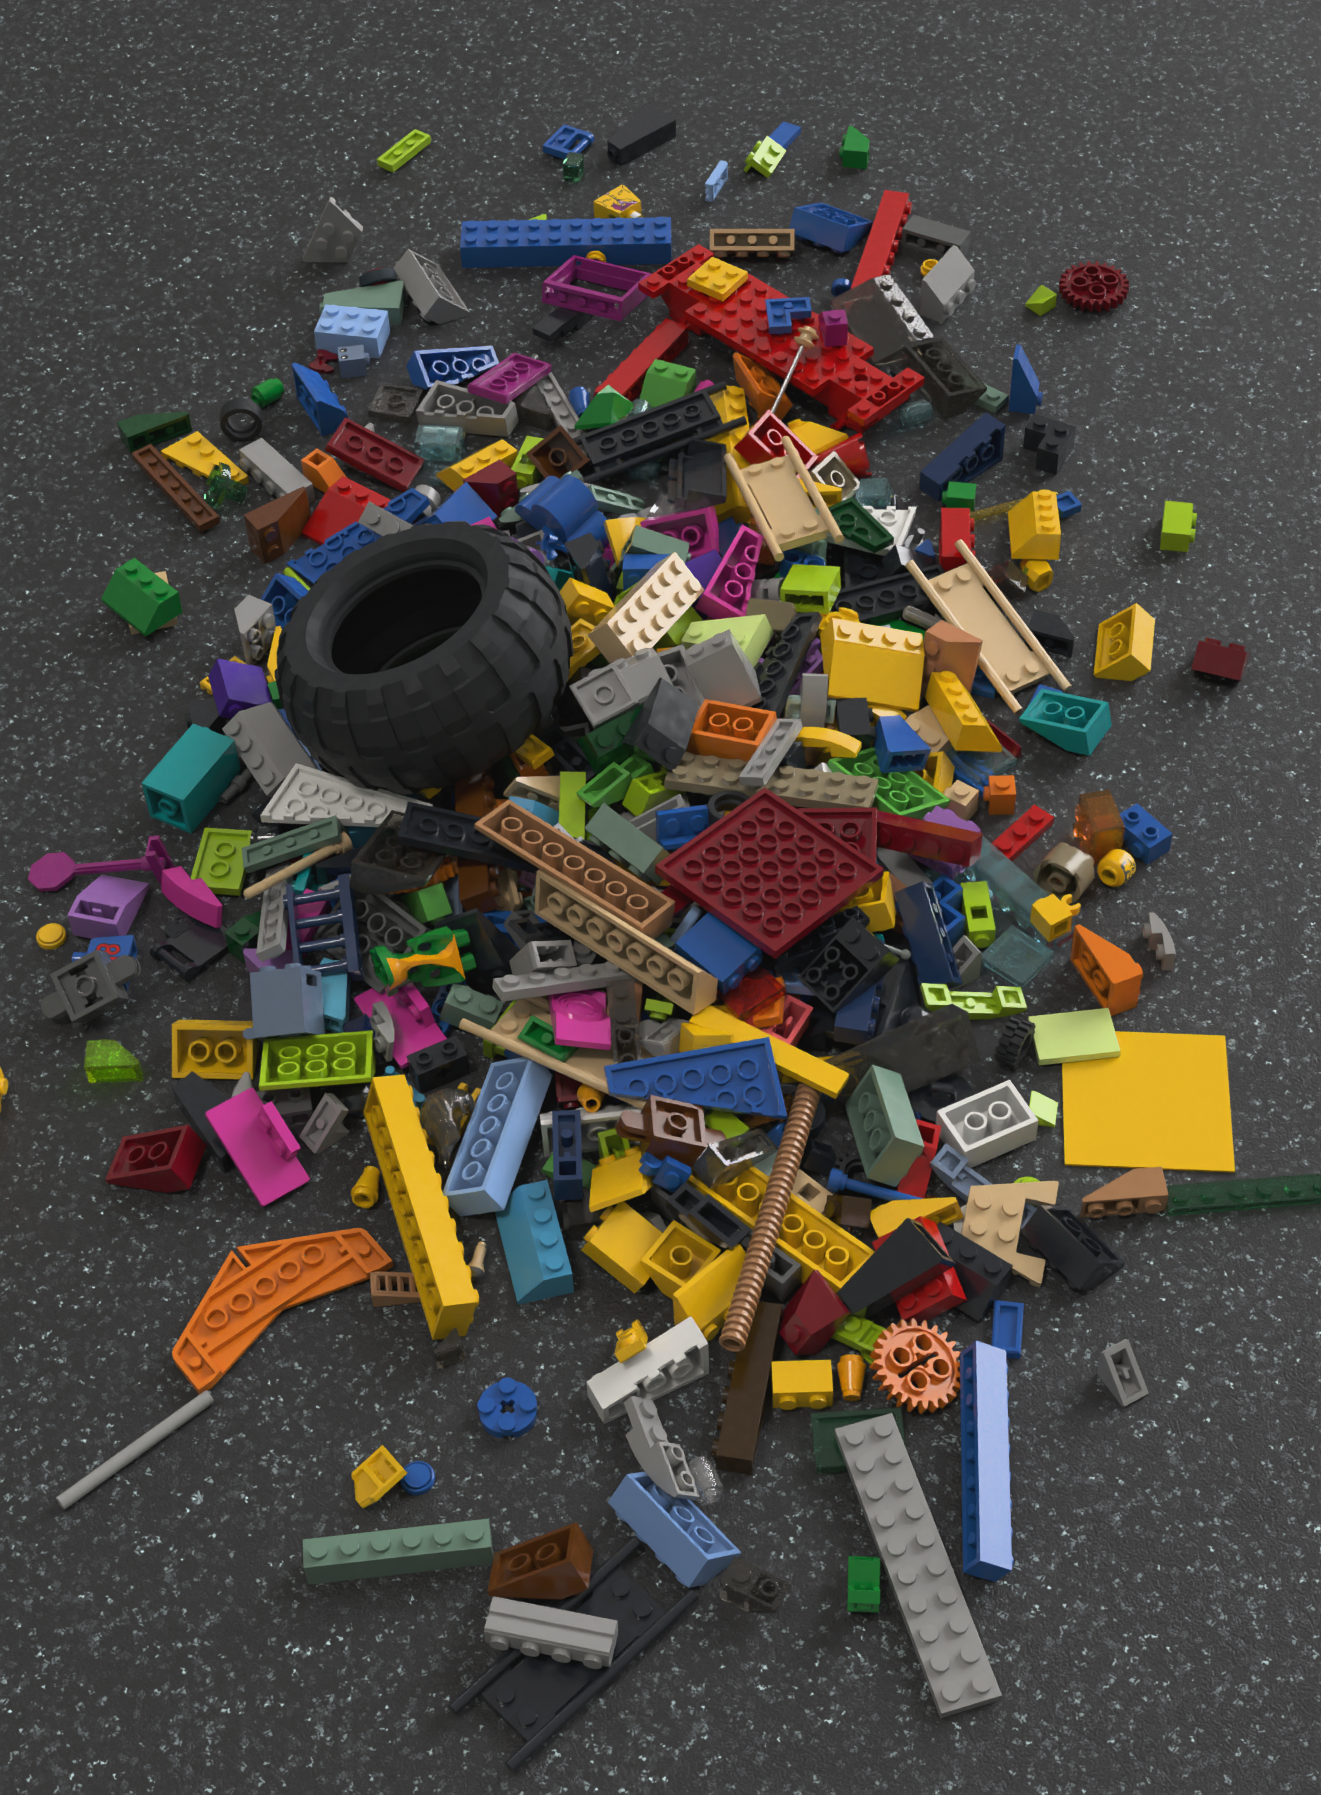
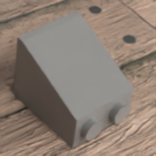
M730 629L685 650L687 665L705 699L746 707L762 701L756 671Z

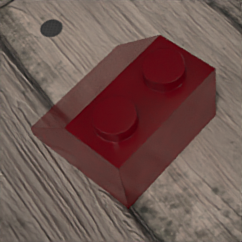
M500 459L463 479V484L467 482L497 515L496 518H500V514L506 508H513L519 503L517 475Z

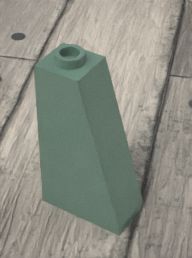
M404 281L325 293L324 300L320 302L319 306L320 315L325 304L388 311L390 325H401L406 299Z

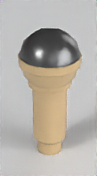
M478 1242L472 1261L468 1264L471 1269V1281H478L485 1274L483 1265L486 1254L485 1242Z

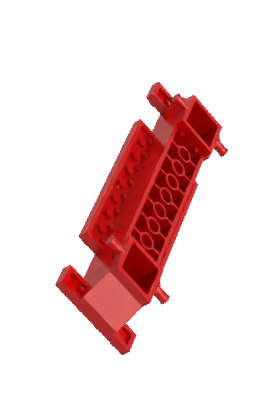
M699 244L638 283V290L655 299L661 295L669 309L670 318L688 326V330L700 336L705 332L740 354L768 368L773 374L785 380L799 350V346L794 341V337H800L798 328L809 326L815 329L816 334L819 336L817 340L812 341L815 347L803 350L788 383L828 407V414L837 419L835 423L830 425V428L836 431L847 427L863 433L890 414L893 409L908 400L911 393L924 385L925 377L908 367L892 378L865 362V360L874 355V347L849 332L847 335V345L825 347L818 314L813 311L811 312V318L791 319V333L769 334L765 299L789 297L748 274V279L724 301L688 287L687 279L711 257H714L713 252Z

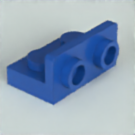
M706 805L655 811L656 841L666 851L674 852L709 827V808Z

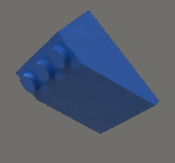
M824 203L794 207L789 229H795V238L799 240L809 239L813 241V245L819 247L828 246L832 252L843 254L845 251L852 250L871 230L874 221Z

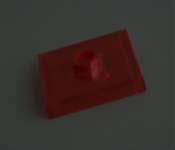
M760 964L754 971H749L743 976L741 983L735 989H730L724 995L717 989L716 998L737 1019L745 1021L787 993L785 987Z

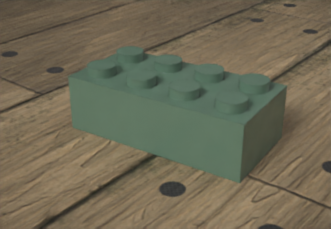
M871 1065L845 1103V1108L866 1177L896 1187L900 1180L907 1175L915 1159L922 1154L925 1146L901 1074Z

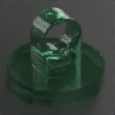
M219 462V465L215 464L206 483V485L210 486L209 494L204 493V501L212 508H218L225 498L242 502L248 492L245 485L230 479V466Z

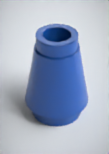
M584 387L571 389L568 400L578 418L581 417L590 404V394Z

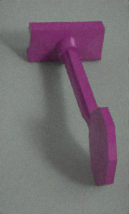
M158 835L149 836L145 856H142L141 859L75 864L64 852L47 853L31 865L28 880L39 892L56 891L73 879L75 875L143 870L153 871L161 886L162 870L175 868Z

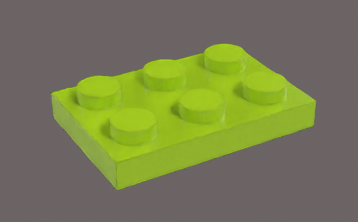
M204 828L191 880L202 878L213 894L240 896L247 873L243 868L242 848L250 845L252 831Z

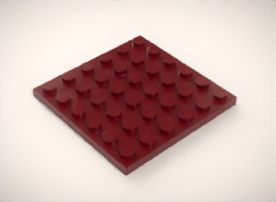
M763 788L655 865V873L776 959L882 878L884 868L767 788Z

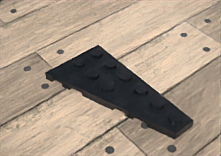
M819 612L797 613L780 634L782 637L780 642L775 647H770L767 650V658L763 663H757L754 666L762 701L750 707L776 712L777 718L780 717L823 619Z

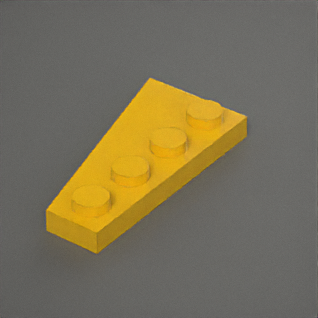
M198 431L160 451L167 461L171 459L175 461L177 466L181 468L187 467L193 471V474L199 477H207L209 482L230 493L249 483L248 475Z

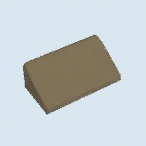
M749 598L746 616L765 614L772 630L783 632L797 615V611L791 602Z

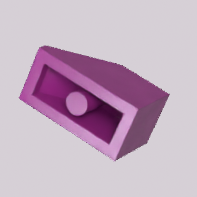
M845 310L821 312L818 315V321L825 347L847 345L848 322Z

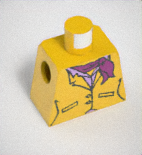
M623 184L593 201L594 218L643 217L641 215L640 199Z

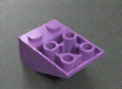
M100 875L77 895L67 915L73 935L91 939L127 935L150 884Z

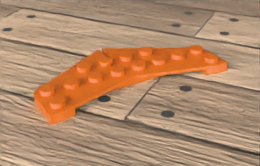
M362 1228L236 1247L238 1254L247 1263L248 1267L246 1268L231 1250L173 1348L172 1356L175 1365L200 1395L205 1390L208 1391L213 1388L281 1311L370 1279V1272H386L393 1267V1261L372 1236Z

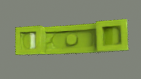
M922 983L920 986L926 1008L947 1017L969 1020L993 1019L1015 1015L1027 1009L1021 987L996 986L993 993L949 991L947 984Z

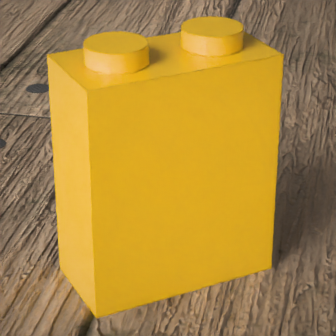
M622 1201L617 1203L615 1207L612 1205L608 1206L599 1217L603 1222L599 1227L593 1225L583 1238L587 1243L581 1251L635 1294L650 1278L640 1263L641 1259L662 1235V1232Z

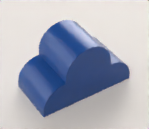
M565 475L561 480L555 476H548L515 506V513L536 530L540 531L544 525L548 526L554 532V535L558 537V540L563 543L562 545L590 532L596 541H601L603 548L609 544L603 525L607 518L598 510L597 501L588 487L572 475Z

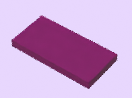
M513 353L468 385V392L507 404L551 372V364Z

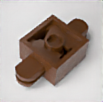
M654 1095L648 1097L641 1113L624 1110L615 1126L619 1137L640 1142L641 1157L645 1152H648L663 1161L668 1155L691 1167L692 1170L696 1169L703 1155L718 1158L727 1144V1138L722 1131L705 1128L703 1106Z

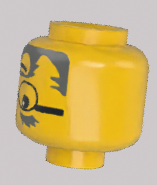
M1113 849L1108 852L1097 866L1099 878L1103 883L1111 887H1121L1136 871L1133 857L1121 849Z

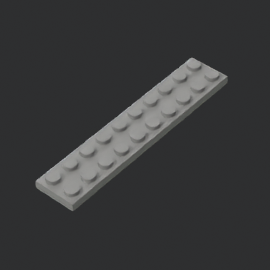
M886 1414L835 1429L836 1441L940 1718L1001 1700V1691L893 1414Z

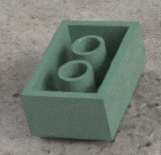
M603 803L585 827L591 833L589 839L646 883L652 880L659 885L663 878L655 873V865L671 854Z

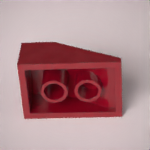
M189 1125L124 1136L105 1181L108 1184L165 1193L190 1189L207 1145Z

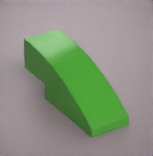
M634 753L620 766L615 762L611 763L577 791L576 794L593 808L601 807L603 803L609 805L625 798L632 779L654 773L652 764Z

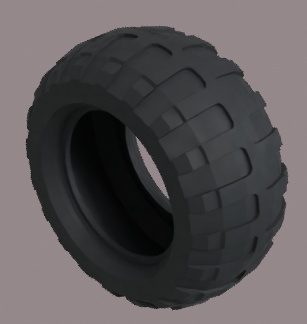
M448 521L443 524L428 523L416 525L407 530L382 536L377 541L366 545L358 551H353L316 580L308 593L294 606L290 613L291 621L285 625L280 633L276 653L277 669L275 670V680L280 702L286 712L287 720L312 757L330 773L348 779L356 787L374 791L380 788L387 791H395L398 794H414L420 792L421 789H441L455 784L456 781L474 774L478 775L491 768V765L518 750L525 744V740L532 732L538 730L548 720L553 703H556L562 697L569 677L570 657L573 656L574 651L570 620L567 616L564 600L546 567L522 542H515L507 533L485 524L470 525L466 521Z

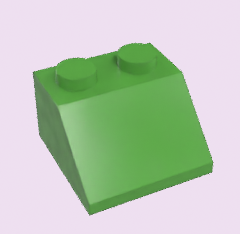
M655 359L646 372L639 399V407L651 409L693 393L696 389V369Z

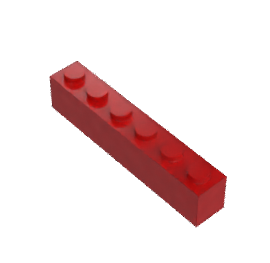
M666 318L595 389L594 397L609 385L630 402H633L641 394L646 372L654 360L658 359L671 363L689 344L688 326Z

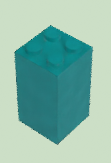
M192 724L141 783L150 817L192 834L220 800L219 796L230 786V781L236 775L242 774L235 740L229 736L213 732L207 727Z

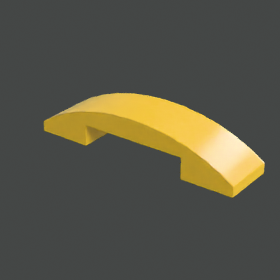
M803 727L794 742H802L803 747L830 748L831 757L856 758L862 747L860 741L847 734L821 727Z

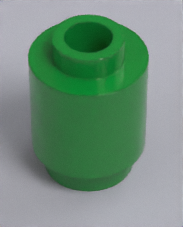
M269 378L251 389V399L264 408L281 398L282 394H284L283 384L277 378Z

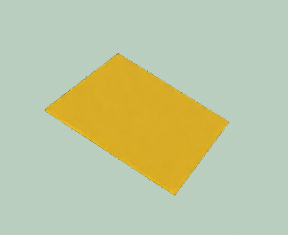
M1115 1031L1120 1047L1119 1057L1062 1063L1065 1166L1135 1169L1162 1167L1163 1170L1235 1173L1225 1036Z

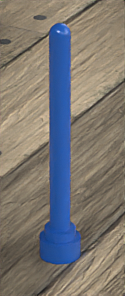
M835 1168L831 1170L826 1190L836 1193L838 1190L844 1191V1189L887 1201L923 1199L847 1178L848 1175L843 1174V1170Z

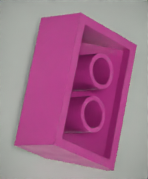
M714 506L656 516L640 522L643 528L690 543L688 552L691 553L690 560L715 549L719 554V525Z

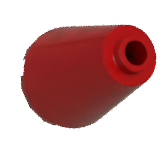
M857 433L816 454L818 458L810 466L809 471L831 452L835 451L857 479L872 477V473L866 471L870 469L865 443L864 441L859 442V439L862 438V433Z

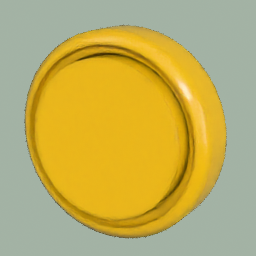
M57 923L46 924L36 933L38 945L47 950L59 948L67 939L65 928Z

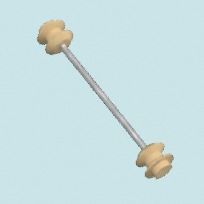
M809 326L798 328L800 337H794L799 350L772 406L771 412L773 414L803 350L813 349L815 346L812 341L819 338L816 330Z

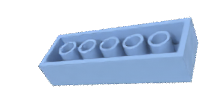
M525 1057L491 1063L442 1192L443 1196H447L449 1206L460 1217L505 1209L552 1078V1074L545 1066Z

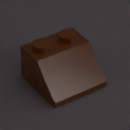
M562 425L526 453L545 478L555 476L561 479L567 472H574L576 469L581 471L591 464L590 460Z

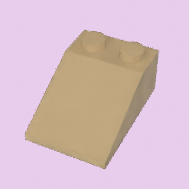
M929 705L911 714L905 720L931 748V752L944 751L947 757L950 758L956 751Z

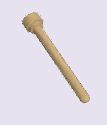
M341 832V842L323 847L244 890V897L250 899L334 853L342 854L352 850L351 839L345 832Z

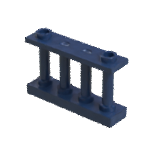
M349 874L338 875L339 885H336L334 889L300 895L296 894L291 884H286L287 894L283 895L285 910L289 912L294 963H301V966H304L303 953L342 947V949H346V957L342 959L343 961L311 966V969L321 972V975L344 971L350 974L353 982L364 980L354 886ZM337 899V901L341 902V909H338L336 913L299 919L298 905ZM334 923L343 925L344 933H340L339 937L304 943L301 941L300 929Z

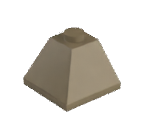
M835 451L831 452L809 471L814 482L841 488L842 501L852 497L863 487Z

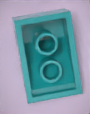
M1046 689L1040 690L1019 718L1020 723L1066 751L1090 756L1112 726L1108 702Z

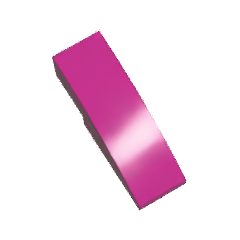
M182 866L162 870L161 892L170 902L189 916L215 928L221 927L223 906L202 878L191 880Z

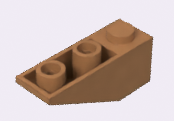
M1162 1167L1133 1169L1082 1198L1080 1217L1100 1218L1108 1215L1127 1216L1132 1213L1147 1212L1154 1214L1165 1211L1168 1191Z

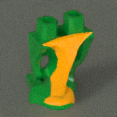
M445 926L406 941V944L411 947L412 952L404 954L392 953L385 946H377L369 950L374 964L375 976L384 985L388 997L395 995L398 992V988L413 982H420L423 987L462 982L466 980L464 973L476 968L475 959L471 952L459 955L458 948L470 944L469 935L465 929L451 931ZM431 943V947L427 951L419 950L420 944ZM419 965L414 973L409 972L410 968ZM439 969L440 975L431 978V972Z

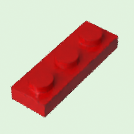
M1033 805L986 848V855L1007 867L1054 824L1055 817L1038 806Z

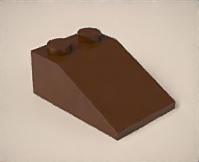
M304 486L244 514L250 550L263 564L284 555L302 535L301 531L311 517L307 492Z
M575 1522L495 1552L487 1593L490 1597L559 1600L571 1595H579L589 1588L594 1550L578 1523Z

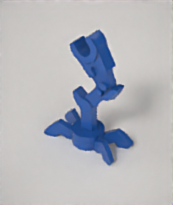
M544 525L542 528L544 533L541 542L537 541L535 545L540 546L541 551L547 552L546 557L549 561L557 558L558 554L555 552V549L567 554L565 545H562L563 543L558 540L554 532ZM605 559L606 562H607V564H608V566H609L610 563H611V560Z

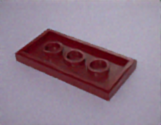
M346 417L325 447V451L403 493L408 490L425 462V459Z

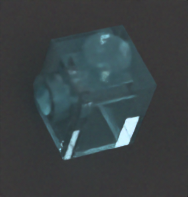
M887 477L860 479L859 489H856L855 492L856 501L861 506H891L893 489Z

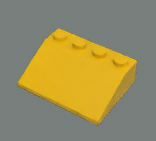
M832 618L820 633L824 674L828 675L827 697L834 699L867 698V704L917 712L919 710L925 656L922 634Z

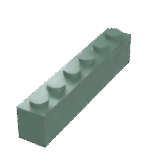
M489 1519L303 1539V1564L308 1585L493 1564L492 1535Z

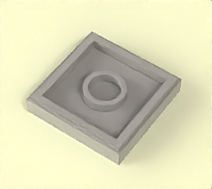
M615 662L569 686L594 730L639 706L638 700Z

